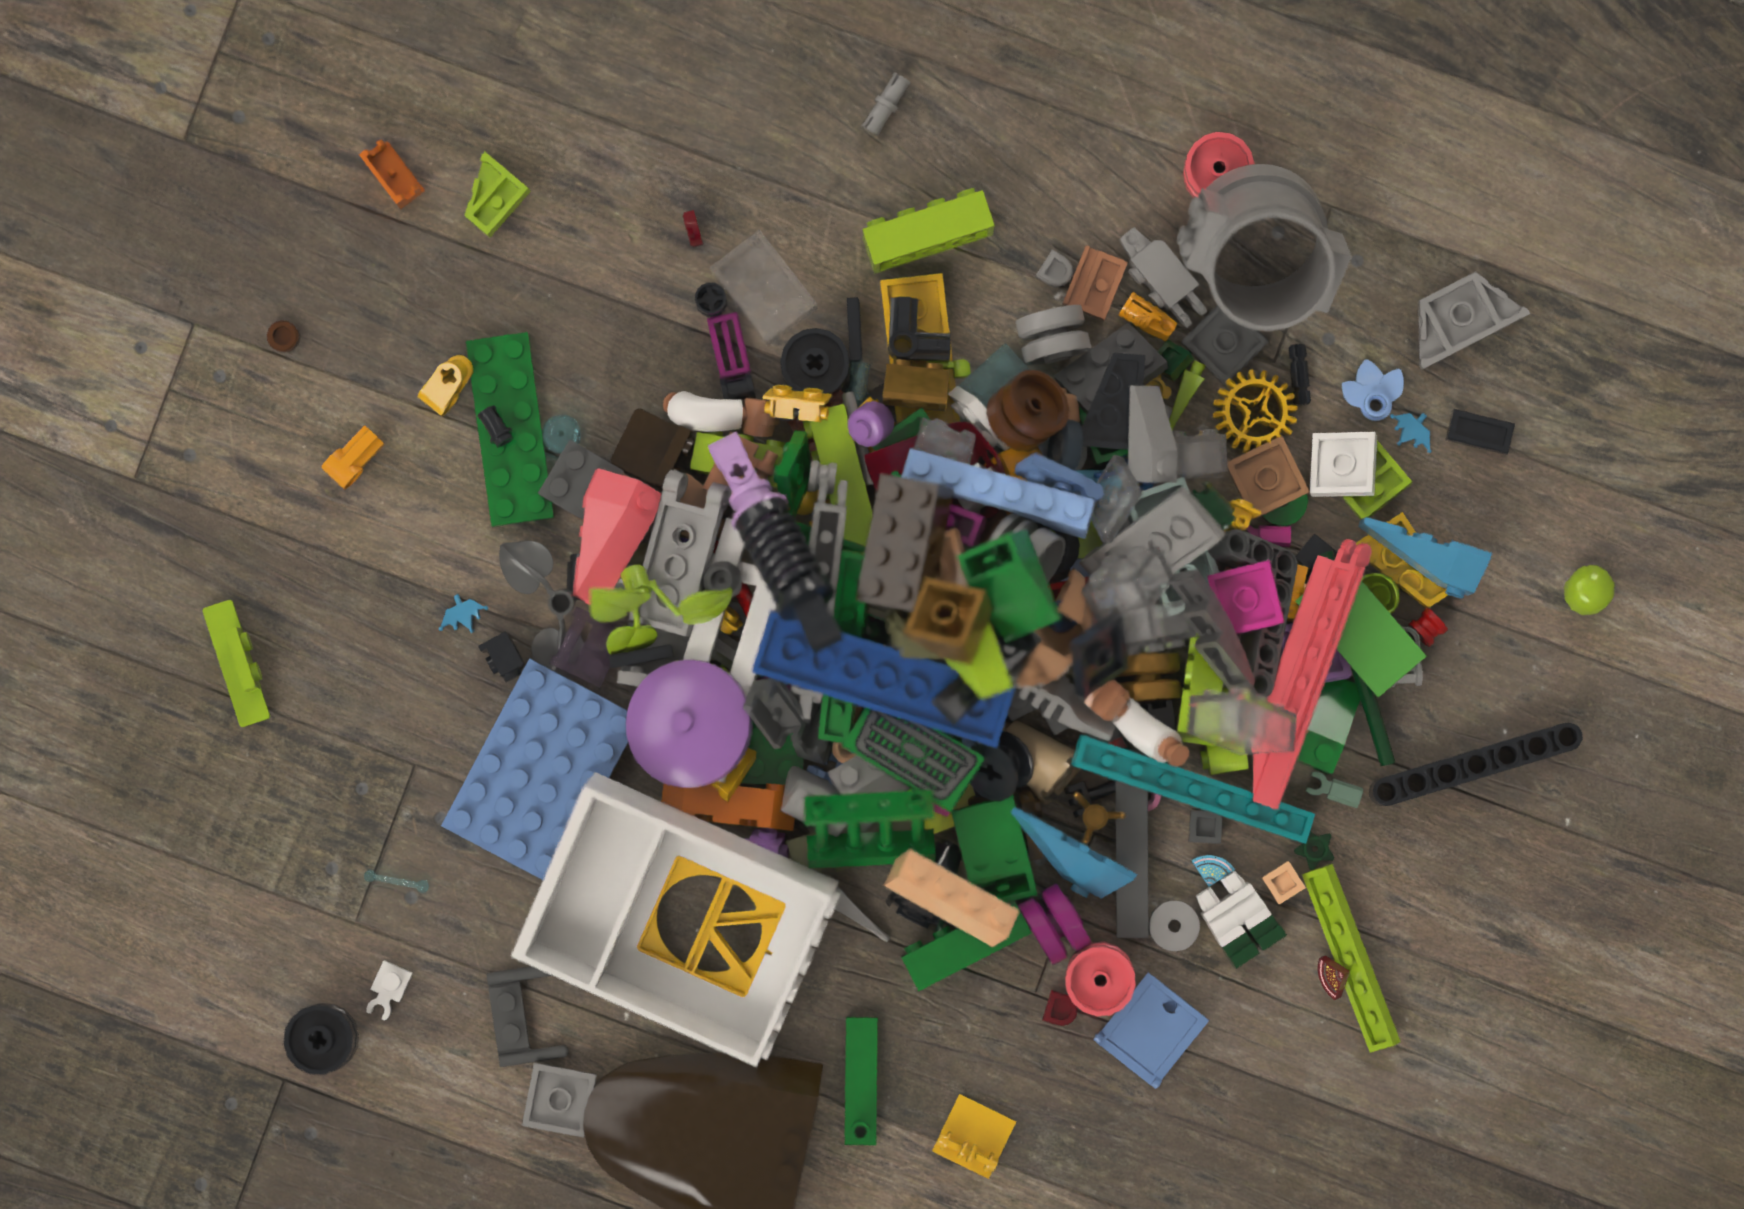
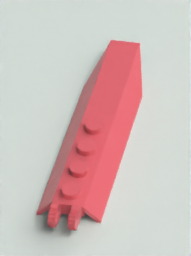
M1346 539L1340 545L1335 560L1319 555L1316 558L1278 664L1274 689L1270 696L1266 697L1253 733L1254 802L1278 810L1364 574V567L1369 564L1372 553L1369 544L1361 543L1357 546L1354 540Z

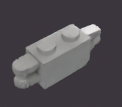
M1135 227L1119 239L1130 258L1128 263L1131 267L1128 270L1130 275L1139 285L1144 283L1151 291L1148 296L1155 306L1160 309L1164 307L1167 312L1171 310L1186 328L1192 322L1188 314L1178 305L1183 299L1186 298L1192 305V308L1200 315L1207 312L1203 303L1193 292L1197 289L1199 283L1164 241L1154 240L1150 242Z

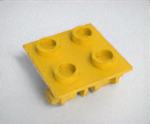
M959 1094L932 1152L989 1179L992 1171L994 1172L998 1164V1159L1016 1121Z

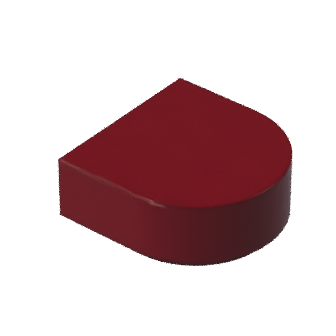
M1051 990L1042 1021L1059 1026L1068 1025L1075 1020L1078 1007L1073 1004L1069 995Z

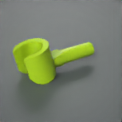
M965 359L949 362L927 361V363L942 364L943 369H953L954 379L968 378L971 375L970 363Z

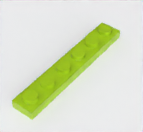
M1333 864L1302 874L1335 962L1350 971L1345 989L1369 1052L1371 1053L1401 1043Z

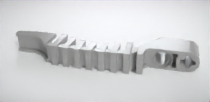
M888 636L886 646L897 649L896 646H893L890 636ZM941 657L940 659H931L937 662L947 664L946 660ZM1026 659L1008 674L1011 684L1014 686ZM1062 676L1061 679L1059 678L1057 681H1052L1049 684L1022 688L1018 697L1026 700L1030 691L1035 693L1036 695L1031 706L1037 709L1044 698L1049 700L1042 716L1049 719L1059 704L1065 708L1058 718V722L1091 736L1107 741L1110 740L1115 728L1112 720L1105 721L1084 704L1086 698L1075 694V685L1069 683V678Z

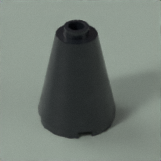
M942 839L941 843L935 842L936 862L934 863L957 875L962 855L958 852L959 847ZM894 891L888 895L885 901L889 907L893 902L898 906L897 914L921 927L928 929L930 924L937 925L935 931H941L946 921Z

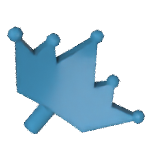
M1411 413L1396 416L1394 414L1390 415V418L1398 421L1395 430L1403 428L1400 440L1397 442L1398 446L1403 442L1414 439V448L1419 444H1423L1427 452L1431 453L1430 431L1421 424L1427 417L1424 413L1418 419Z
M459 594L453 596L456 606L446 610L439 631H442L449 624L453 626L454 630H457L458 622L470 629V633H473V615L480 619L479 610H488V606H483L472 599L462 603Z

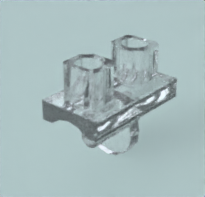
M923 418L920 421L919 434L914 448L969 465L976 436L966 430L962 432L953 430L947 426L946 422L937 418L933 421Z

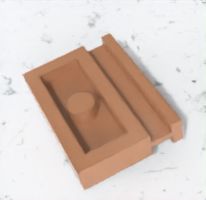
M1086 245L1062 305H1081L1084 314L1105 321L1128 262Z

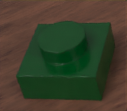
M1169 339L1157 351L1168 364V369L1161 374L1173 382L1194 360L1191 352Z

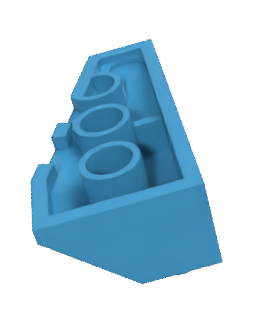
M1367 517L1360 520L1358 525L1360 529L1437 586L1446 588V594L1457 598H1464V595L1469 596L1475 593L1492 556L1490 552L1452 540L1451 543L1439 544L1433 535L1426 533H1413V536L1406 535L1408 530L1403 527Z
M1015 807L1013 808L1012 815L1063 879L1073 884L1070 890L1085 898L1091 893L1102 899L1130 883L1137 876L1136 873L1091 850L1084 844L1066 836L1037 818Z

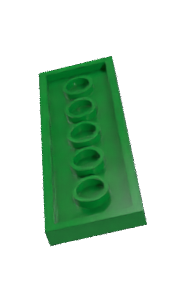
M524 332L466 341L468 359L473 366L471 383L491 526L498 527L554 519L553 503L538 494L548 477V467L529 333ZM495 405L506 427L511 428L513 431L511 434L513 440L500 448H497L495 444H491V436L477 416L482 410Z

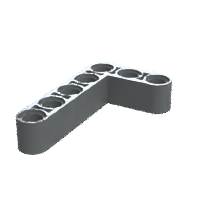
M1243 530L1224 531L1226 535L1223 539L1208 549L1209 554L1215 560L1234 568L1268 560L1271 561L1285 623L1241 633L1240 643L1246 654L1255 683L1251 687L1233 690L1234 695L1240 700L1266 698L1270 696L1274 689L1296 577L1297 559L1290 550Z

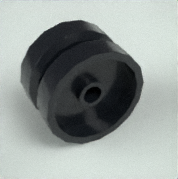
M820 328L802 330L789 339L782 351L780 363L783 380L786 385L792 387V390L803 391L806 388L821 389L824 394H832L833 397L841 391L847 382L850 371L848 350L842 340L828 330ZM812 361H819L822 367L820 370L815 367L810 370V363Z
M319 1003L301 1009L290 1019L284 1031L283 1045L288 1059L296 1068L308 1074L324 1075L342 1068L353 1058L358 1048L359 1032L355 1020L345 1009L335 1004ZM323 1032V1038L327 1039L326 1044H320L317 1040L318 1034Z

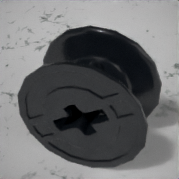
M1002 731L997 748L983 743L971 746V750L985 758L984 763L970 783L979 795L989 800L1003 801L1009 799L1016 789L1026 786L1032 779L1034 771L1032 755L1027 746L1017 736Z

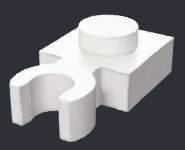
M384 960L370 989L379 994L376 999L369 1002L366 1012L371 1014L374 1007L380 1004L385 1010L382 1020H387L392 1013L391 1000L401 1002L413 972Z

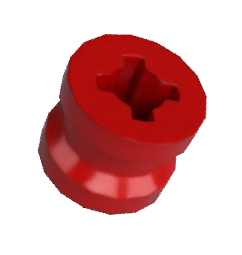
M1428 607L1422 611V616L1418 620H1412L1408 624L1410 628L1416 630L1420 641L1427 647L1434 644L1435 637L1443 635L1448 631L1443 621Z

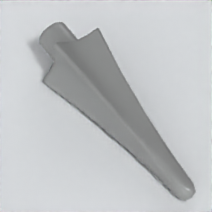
M837 885L835 891L841 894L834 909L859 923L883 941H889V935L873 923Z

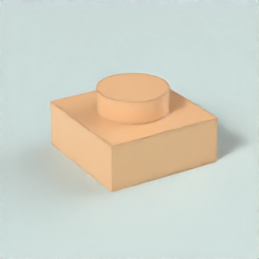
M1289 861L1261 877L1278 905L1306 888Z

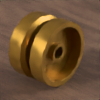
M1159 652L1131 653L1130 656H1127L1128 669L1117 677H1131V681L1118 684L1129 692L1130 698L1135 702L1182 698L1180 681L1177 679H1161V675L1174 674L1180 670L1179 653L1159 654Z

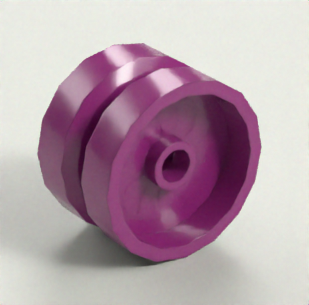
M1056 883L1042 891V898L1049 909L1047 912H1044L1038 901L1033 898H1029L1018 905L1028 926L1053 966L1067 958V950L1060 938L1065 937L1071 948L1076 951L1091 944L1082 926L1084 923L1070 899H1066Z

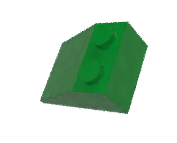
M1346 679L1324 683L1296 762L1328 775L1333 774L1360 702V696L1355 683Z

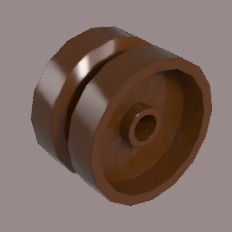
M1025 370L1014 376L1006 385L1002 386L991 396L987 403L986 414L991 429L1000 441L1014 450L1030 452L1038 448L1049 437L1064 427L1069 418V404L1060 385L1049 375L1038 370Z

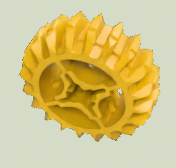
M1254 369L1248 371V380L1245 379L1241 372L1237 373L1236 380L1238 384L1230 378L1227 379L1225 383L1230 391L1220 388L1217 393L1224 400L1216 399L1213 402V405L1222 408V411L1214 412L1212 418H1222L1223 422L1215 426V429L1217 431L1224 428L1227 429L1228 432L1221 439L1226 441L1230 436L1234 437L1235 440L1231 445L1233 449H1236L1240 442L1244 443L1243 453L1249 452L1251 445H1254L1255 449L1267 442L1271 444L1272 440L1281 436L1280 432L1290 436L1293 431L1285 424H1295L1297 422L1295 417L1288 416V413L1298 410L1297 405H1287V402L1294 399L1295 395L1290 393L1284 396L1282 392L1287 389L1288 384L1285 382L1279 388L1274 384L1279 378L1277 375H1274L1270 382L1266 381L1267 371L1265 370L1261 371L1259 379H1256ZM1257 387L1263 389L1258 398L1254 400L1244 397L1240 398L1235 395L1245 388ZM1270 395L1278 403L1280 410L1279 420L1275 419L1274 415L1267 409ZM1262 399L1263 401L1259 406V413L1262 415V418L1257 416L1247 425L1251 414L1247 406L1250 405L1253 408ZM1230 403L1235 405L1236 409L1243 416V422L1239 430L1231 420ZM1255 424H1261L1266 427L1270 426L1275 429L1270 434L1261 437L1247 435Z

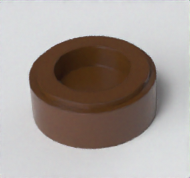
M277 321L267 331L269 345L278 352H290L299 343V331L288 321Z

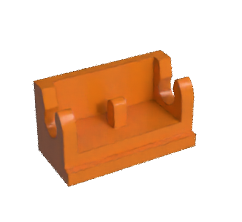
M381 139L376 142L377 146L370 151L365 149L359 156L397 206L402 209L425 192V189L389 142H384Z

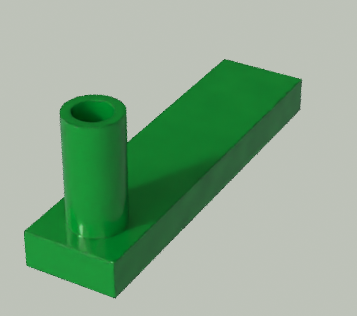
M846 1017L844 1145H876L878 1017Z

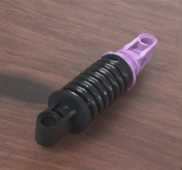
M737 432L708 445L707 447L715 464L724 475L732 491L729 503L732 509L736 510L731 524L739 532L740 538L745 544L746 550L750 553V557L755 563L761 579L766 583V588L771 593L772 600L777 604V613L780 619L784 621L799 620L814 654L843 641V635L834 617L826 607L833 598L835 589L829 583L826 576L821 574V566L816 563L817 559L811 553V547L806 543V538L801 533L800 526L795 523V517L789 513L790 507L786 496L772 493L769 481L759 479Z

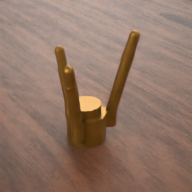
M1079 792L1074 793L1075 799L1085 809L1083 821L1087 829L1082 840L1084 845L1089 843L1093 831L1103 828L1108 819H1124L1126 817L1124 812H1107L1102 805H1091Z

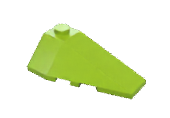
M989 618L971 665L945 659L947 664L962 676L964 682L981 699L1013 688Z

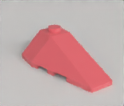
M602 469L595 470L583 498L582 507L585 508L583 526H580L579 537H582L580 556L576 559L573 596L590 605V588L614 589L621 577V572L628 565L654 520L662 495L660 492L640 480Z

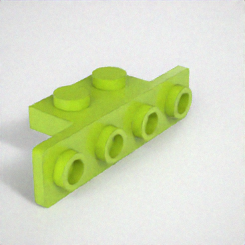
M226 600L203 608V615L240 727H247L270 719V713L259 680L263 679L258 663L252 660L250 650H253L248 633H243L234 602Z

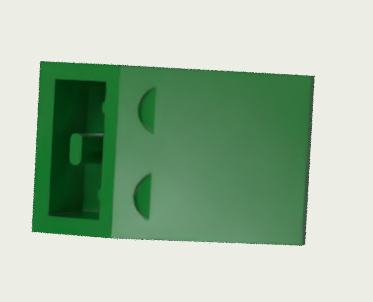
M1027 529L1010 532L957 556L968 587L986 591L993 608L990 619L1006 642H1010L1062 619Z
M1013 795L1003 801L990 800L954 809L951 812L969 883L1005 903L1038 895L1022 829L1011 813L1013 808H1016Z

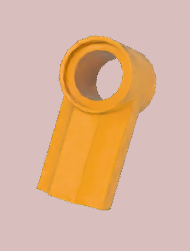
M364 425L343 448L333 452L321 468L338 485L346 490L360 477L364 471L363 467L385 444Z

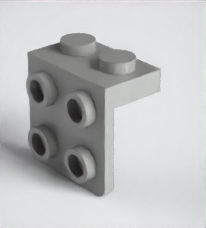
M792 766L787 774L781 811L805 822L804 796L836 795L838 792L829 781L801 768ZM847 823L828 824V833L838 837Z

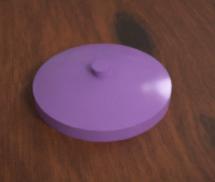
M680 660L668 663L654 670L638 686L627 710V739L631 752L639 765L655 779L665 784L682 788L703 787L724 778L741 761L751 739L752 719L743 708L747 698L744 690L725 670L703 661Z

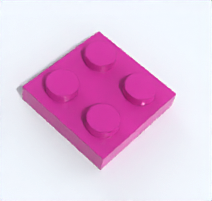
M1268 560L1207 575L1209 586L1229 617L1236 634L1285 623L1271 561Z

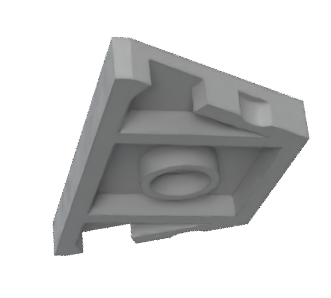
M1477 272L1419 300V366L1421 370L1528 316L1530 312L1524 306L1521 307L1508 298L1507 294L1502 290L1490 285L1488 280Z

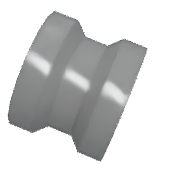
M812 460L808 491L815 492L820 487L821 478H828L829 489L827 494H833L837 463L821 465L819 461Z

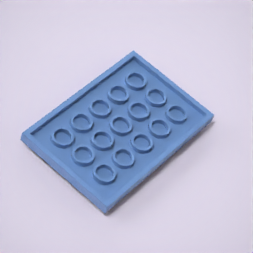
M529 658L441 826L544 880L584 785L595 772L610 778L628 744L626 734L627 709Z

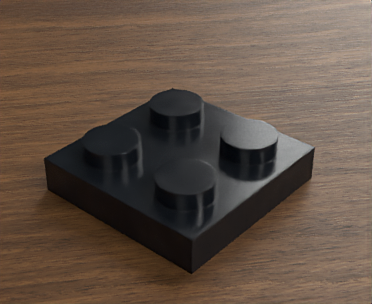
M1113 611L1070 641L1075 694L1082 698H1087L1128 669L1123 615Z

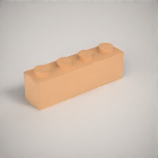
M911 849L896 858L884 885L992 947L1008 938L1019 910Z

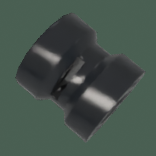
M705 283L697 289L695 302L698 311L702 315L711 318L720 316L725 311L727 298L724 289L720 285Z

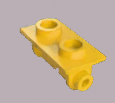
M775 385L763 395L762 399L770 400L766 401L764 408L765 413L770 414V417L793 419L794 408H799V420L821 422L822 419H828L829 408L824 407V405L832 398V394H824L821 389L817 388L795 391L788 385Z
M1243 499L1230 501L1229 503L1234 508L1232 514L1236 519L1223 531L1247 529L1250 521L1261 515V511L1254 509L1252 503Z

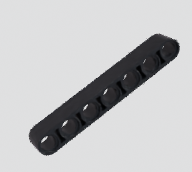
M1570 722L1561 723L1385 776L1373 781L1369 788V797L1376 805L1390 806L1569 752L1578 748L1583 739L1582 731L1576 724ZM1563 728L1570 730L1573 735L1572 742L1568 746L1563 745L1559 741V732ZM1534 737L1541 740L1543 745L1542 751L1538 755L1532 754L1528 747L1529 741ZM1504 746L1508 747L1513 754V758L1508 764H1503L1498 758L1499 750ZM1474 755L1478 756L1483 763L1481 771L1477 774L1470 771L1468 767V761ZM1442 765H1448L1453 773L1452 779L1447 783L1442 782L1438 777V769ZM1412 774L1419 775L1423 782L1422 788L1417 792L1412 791L1408 787L1407 781ZM1382 783H1387L1392 788V797L1387 801L1381 800L1377 795L1378 787Z

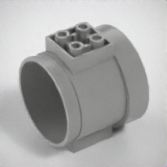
M1253 164L1233 169L1218 177L1206 189H1201L1198 198L1194 197L1190 203L1188 210L1190 218L1186 226H1181L1176 242L1179 244L1180 255H1182L1185 268L1202 273L1209 282L1215 301L1228 317L1249 328L1279 330L1304 321L1316 310L1328 314L1352 256L1343 234L1328 229L1327 220L1320 201L1314 190L1304 179L1283 167ZM1264 218H1286L1307 226L1316 234V244L1307 261L1296 272L1281 281L1263 286H1243L1226 281L1214 271L1217 256L1227 239L1238 229L1253 221Z

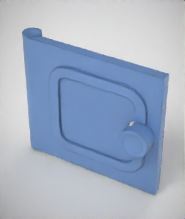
M1147 972L1135 987L1131 1000L1122 1010L1116 1012L1103 1029L1095 1034L1093 1040L1156 1089L1161 1085L1164 1076L1209 1022V1019L1151 973Z

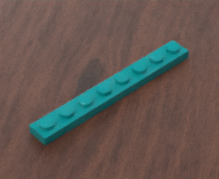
M1084 735L1079 736L1071 766L1304 844L1307 842L1315 817V813L1280 802L1278 810L1253 801V792L1179 767H1174L1164 762H1158L1155 759Z

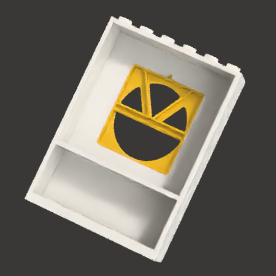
M595 772L581 791L511 957L756 1067L761 1057L767 1060L778 1033L773 1031V1029L778 1032L780 1031L791 1006L785 1002L787 1001L792 1004L803 979L798 973L805 975L816 949L810 946L817 947L828 923L823 917L830 918L841 894L835 891L839 881L813 869H808L804 865ZM698 875L720 877L722 880L684 963L667 948L659 933L657 912L660 901L671 886L685 878ZM733 885H737L744 890L756 905L755 910L721 913ZM761 923V939L754 954L746 962H742L716 926ZM709 940L730 966L729 970L705 971L698 969V964Z

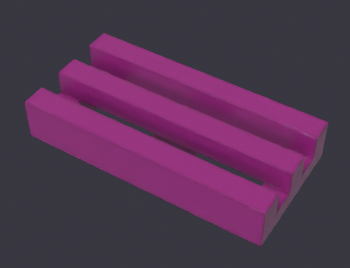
M737 312L707 318L720 378H734L751 372ZM733 320L743 368H737L727 321ZM716 323H721L731 366L730 371H725L714 325Z

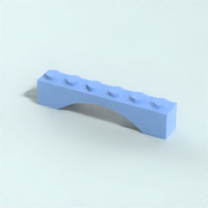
M911 448L901 477L954 489L952 498L1002 509L1038 522L1055 531L1083 539L1086 538L1094 511L1095 500Z

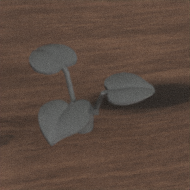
M529 540L503 543L499 550V560L503 575L508 584L520 593L532 594L538 589L541 582L547 590V594L550 595L548 607L553 614L557 615L559 621V630L548 627L541 630L534 637L531 646L532 657L538 663L568 677L580 664L585 649L582 636L575 631L565 632L564 615H567L574 609L578 598L573 596V593L568 589L554 591L549 582L544 578L552 572L554 564L552 554L546 546ZM621 577L616 583L614 589L625 590Z

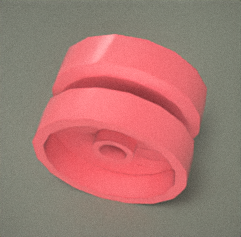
M1215 132L1204 135L1193 144L1187 154L1183 171L1186 189L1193 198H1198L1201 189H1206L1221 175L1238 167L1255 164L1251 150L1243 140L1230 133ZM1219 165L1220 170L1224 172L1216 173L1214 171V166Z
M1105 941L1091 942L1090 945L1076 951L1069 959L1066 969L1067 993L1073 1004L1081 1011L1094 1016H1108L1122 1010L1131 1000L1135 989L1134 966L1128 954L1117 945ZM1101 974L1106 977V982L1101 981L1099 984L1095 983V977L1097 975Z

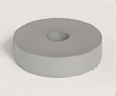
M1167 901L1160 904L1154 909L1149 918L1151 938L1159 947L1168 951H1181L1190 947L1197 939L1200 931L1198 915L1191 906L1181 901ZM1172 920H1177L1180 923V928L1176 932H1171L1168 928L1169 922Z

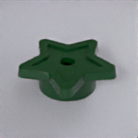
M1310 831L1306 844L1303 843L1294 849L1295 854L1306 858L1310 870H1314L1321 860H1334V856L1328 847L1331 834L1327 833L1316 836ZM1313 846L1318 847L1316 852L1312 851Z

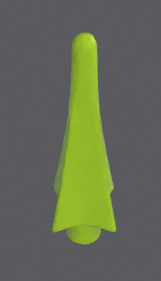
M1194 360L1189 371L1185 369L1169 418L1172 431L1184 409L1205 379L1201 377V374L1206 365Z

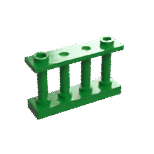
M932 789L804 796L805 826L815 825L816 835L807 836L808 869L894 864L896 858L910 849L928 860L936 862L934 829H925L924 819H934ZM911 820L912 830L893 831L892 821ZM879 822L880 832L861 833L860 823ZM847 823V834H839L836 837L828 833V824Z

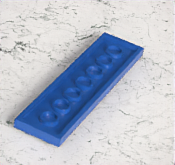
M770 610L751 672L997 748L1016 688L1014 685H1012V689L982 699L957 724L953 725L931 704L932 700L959 675L949 665L928 658H902L899 651L895 648L841 632L844 638L843 641L814 654L799 620L784 621L780 619L776 611Z

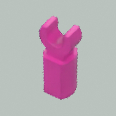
M1249 525L1245 529L1247 533L1286 548L1291 546V526L1259 525L1258 529H1254Z

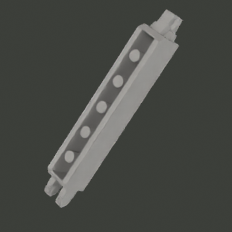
M821 478L818 502H815L809 546L811 547V553L817 559L816 563L822 568L821 574L826 576L829 583L835 589L833 598L826 605L829 613L833 616L847 512L845 501L848 481L841 480L838 485V504L835 505L825 503L829 483L828 478ZM791 686V693L799 701L804 717L800 716V718L810 719L812 703L820 704L823 694L799 686Z

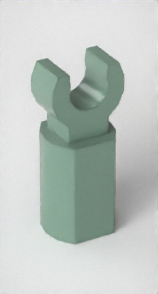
M1311 772L1310 776L1320 780V787L1316 790L1306 787L1305 791L1308 794L1314 796L1323 793L1327 795L1326 799L1356 809L1358 808L1363 794L1362 787L1334 778L1332 781H1328L1324 774Z

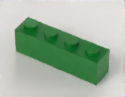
M1015 900L1006 902V904L1019 910ZM1019 910L1008 938L993 947L958 927L951 931L948 925L941 931H936L932 934L934 940L924 945L919 940L905 947L906 954L901 956L917 990L921 991L1031 934V931Z

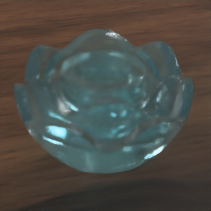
M559 414L552 416L542 428L543 442L550 451L562 453L569 440L579 444L581 440L579 424L574 418L567 415ZM559 431L564 432L562 437L558 435Z

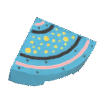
M1205 855L1191 860L1208 887L1235 870L1228 861L1217 856Z

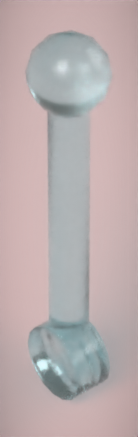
M367 870L364 873V879L367 882L376 880L417 888L421 893L429 889V884L425 880L414 882L378 875L373 870Z

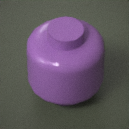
M876 401L866 402L851 413L847 428L850 436L856 443L861 446L872 447L890 436L894 429V418L891 411L884 404Z

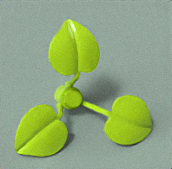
M632 565L621 572L625 590L590 588V612L594 620L609 622L619 620L626 616L628 611H633V627H619L607 639V651L610 655L645 649L656 640L657 631L651 625L640 626L638 610L642 603L650 599L652 590L676 616H682L683 622L691 625L706 623L717 618L728 607L733 592L730 587L722 591L711 590L694 593L683 599L679 604V608H677L657 586L656 580L649 581L644 566Z

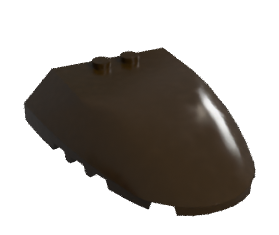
M724 1052L667 1055L625 1063L606 1076H603L588 1098L583 1119L584 1135L588 1149L598 1165L609 1176L663 1209H794L819 1099L823 1064L803 1059L768 1055L767 1060L761 1057L755 1067Z

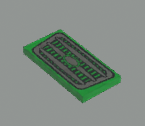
M870 708L864 710L842 744L843 748L912 790L932 789L933 803L949 813L953 811L985 761L983 756L940 730Z

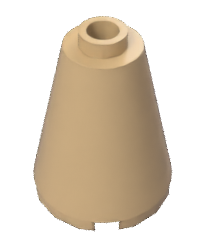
M1019 720L1013 723L1008 721L1004 724L1002 731L1017 736L1027 746L1032 755L1034 771L1032 779L1027 785L1042 804H1049L1052 800L1048 796L1053 792L1059 796L1080 771V768L1071 766L1075 750Z

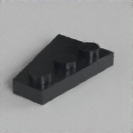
M1112 354L1081 427L1083 446L1129 449L1130 386H1143L1146 355Z

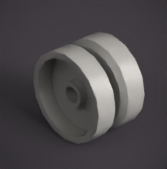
M1081 305L1052 308L1024 316L1015 321L1019 338L1024 340L1036 339L1028 342L1021 348L1025 365L1058 362L1092 349L1088 332L1071 331L1085 323Z

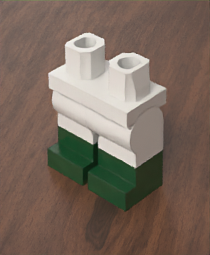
M1233 871L1221 879L1229 893L1228 895L1219 900L1212 888L1208 887L1197 894L1196 898L1202 909V912H1200L1201 916L1232 967L1237 969L1260 954L1243 929V925L1262 951L1286 937L1287 934L1270 913L1252 884L1249 882L1245 883L1243 878L1236 871Z

